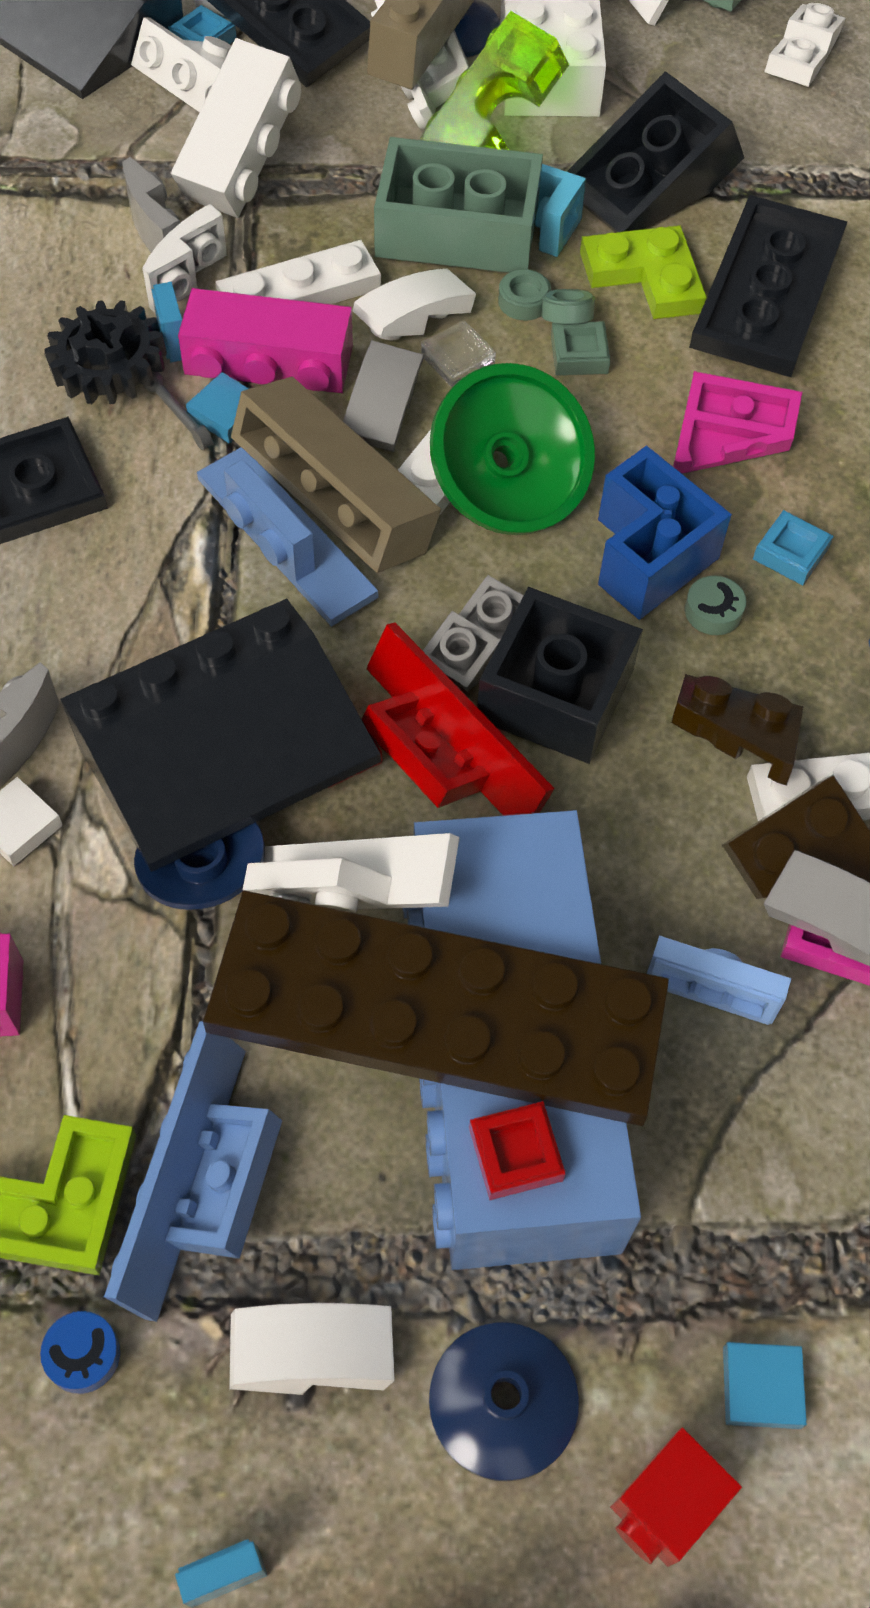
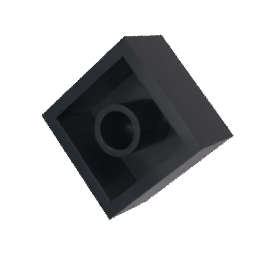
M528 586L480 678L477 708L498 729L590 764L633 673L643 629Z

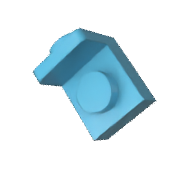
M542 164L535 225L540 228L539 251L558 257L582 219L586 178Z

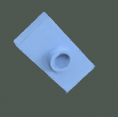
M660 935L647 970V974L669 978L667 989L669 993L766 1025L772 1024L786 1000L791 982L789 977L743 963L738 956L729 951L717 948L703 950Z

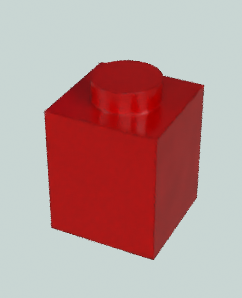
M681 1427L610 1506L622 1519L615 1529L625 1543L645 1562L652 1564L658 1557L669 1567L679 1562L740 1491L742 1486Z

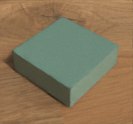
M605 321L578 324L552 323L551 343L555 375L609 373L610 354Z

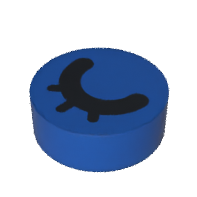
M88 1311L72 1312L59 1318L46 1332L41 1345V1363L46 1375L59 1388L70 1393H89L102 1387L113 1376L120 1360V1343L115 1331L101 1316Z

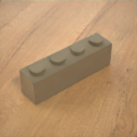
M385 0L370 21L367 74L412 90L474 0Z
M292 376L241 391L231 438L376 573L426 554L442 509Z

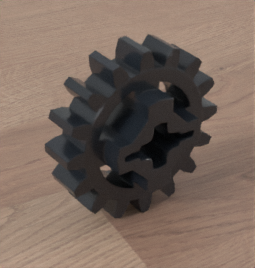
M103 300L97 301L95 309L87 311L82 306L76 308L78 316L76 319L71 320L61 317L58 320L62 332L53 331L47 335L50 347L45 348L44 352L56 386H65L67 396L70 398H74L83 392L87 404H93L99 395H106L109 404H115L117 394L125 392L127 396L133 399L137 397L135 386L142 384L152 387L155 384L152 372H164L165 369L163 356L167 355L163 333L159 329L158 320L155 317L147 318L145 309L141 306L128 312L125 301L120 300L114 309H107Z

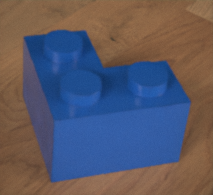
M646 445L605 476L598 520L615 535L605 543L598 585L638 620L642 619L719 559L732 514Z

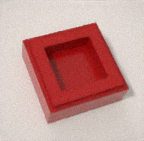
M544 1101L470 1119L469 1130L489 1201L564 1181L566 1173Z

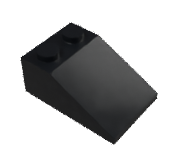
M665 71L567 172L586 178L583 206L616 233L642 230L708 195L745 157L733 122Z

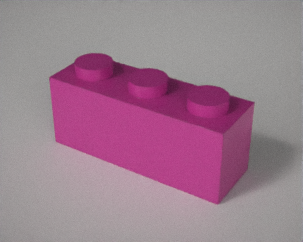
M192 288L178 333L184 374L216 378L223 372L236 381L262 385L293 376L308 390L343 394L353 348L352 307Z

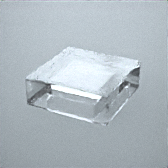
M465 320L421 342V354L424 355V359L451 387L469 373L495 364L496 352Z

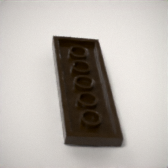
M243 890L203 1019V1025L206 1033L521 1101L531 1103L544 1101L545 1106L643 1127L648 1115L669 978Z

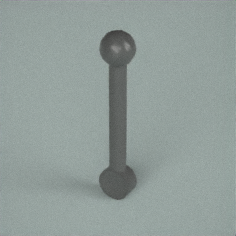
M152 372L155 384L152 387L144 386L145 389L149 392L157 393L191 432L194 441L201 450L212 446L213 440L206 427L203 425L199 426L164 386L162 375L159 372Z

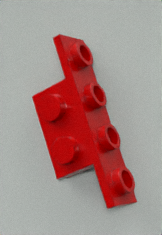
M396 622L387 624L366 670L392 698L367 706L362 721L369 734L437 808L481 792L503 816L540 813L555 788Z

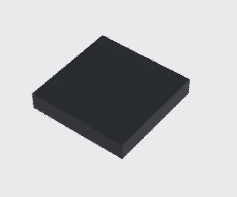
M69 416L0 438V544L108 509L104 492Z

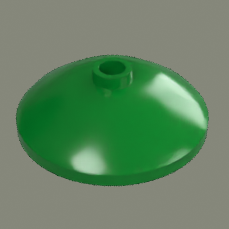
M499 363L488 365L469 373L458 381L441 401L435 413L430 432L431 463L436 479L445 496L467 519L478 526L496 533L526 535L550 528L567 517L578 506L587 492L592 479L595 464V445L591 426L584 410L574 395L562 383L551 375L531 366L516 363ZM494 451H499L506 456L508 463L506 468L496 464L493 456Z

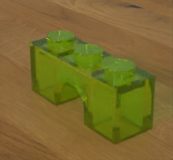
M510 11L501 25L490 33L484 49L472 66L461 74L454 91L440 111L434 113L429 119L426 130L420 137V140L509 150L495 125L490 123L491 115L501 102L513 97L525 98L540 107L569 66L557 38Z

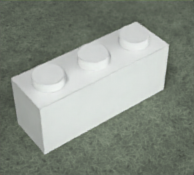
M235 38L170 173L186 199L204 206L211 204L216 210L239 218L245 203L252 200L258 187V176L267 157H271L278 147L280 130L288 113H292L296 109L300 100L301 83L289 56Z

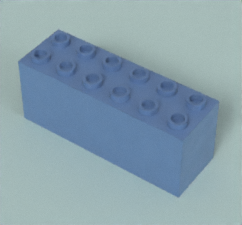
M577 810L414 822V836L451 833L460 838L448 907L403 908L404 919L407 918L409 925L601 964ZM419 1079L422 1108H435V1111H427L428 1134H425L428 1174L429 1177L442 1176L443 1182L434 1184L435 1204H432L435 1246L436 1249L449 1248L451 1270L623 1254L641 1219L626 1123L545 1106L565 1169L564 1181L489 1201L469 1130L470 1119L533 1103Z

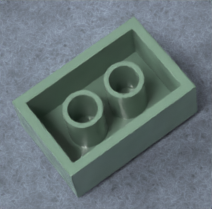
M390 137L374 205L375 257L504 273L528 269L538 209L543 154Z

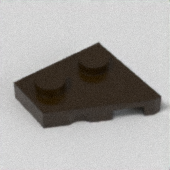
M685 674L671 723L696 737L708 740L715 748L734 759L740 757L743 749H746L772 764L768 778L787 786L795 762L803 706L792 704L787 698L779 694L770 692L756 694L731 687L728 682L717 677L702 676L698 678Z
M834 775L825 777L722 844L756 899L768 897L795 850L836 866L870 883V830Z

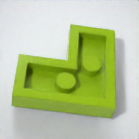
M681 225L582 236L580 255L591 288L641 283L653 320L701 313L707 297Z
M63 1115L44 1184L0 1176V1258L100 1276L137 1136L132 1126Z

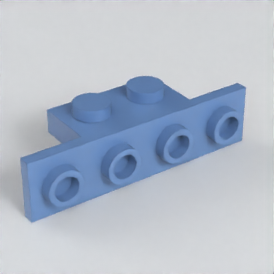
M242 447L197 472L198 480L227 511L234 524L249 535L259 546L266 559L272 565L278 567L331 627L378 598V590L275 479Z
M199 1021L191 1047L185 1055L180 1079L168 1113L161 1124L160 1136L145 1180L139 1188L136 1206L120 1252L114 1260L111 1278L104 1295L106 1299L149 1321L157 1322L180 1250L240 1259L282 1120L269 1109L228 1105L246 1051L231 1038L206 1033L203 1021Z

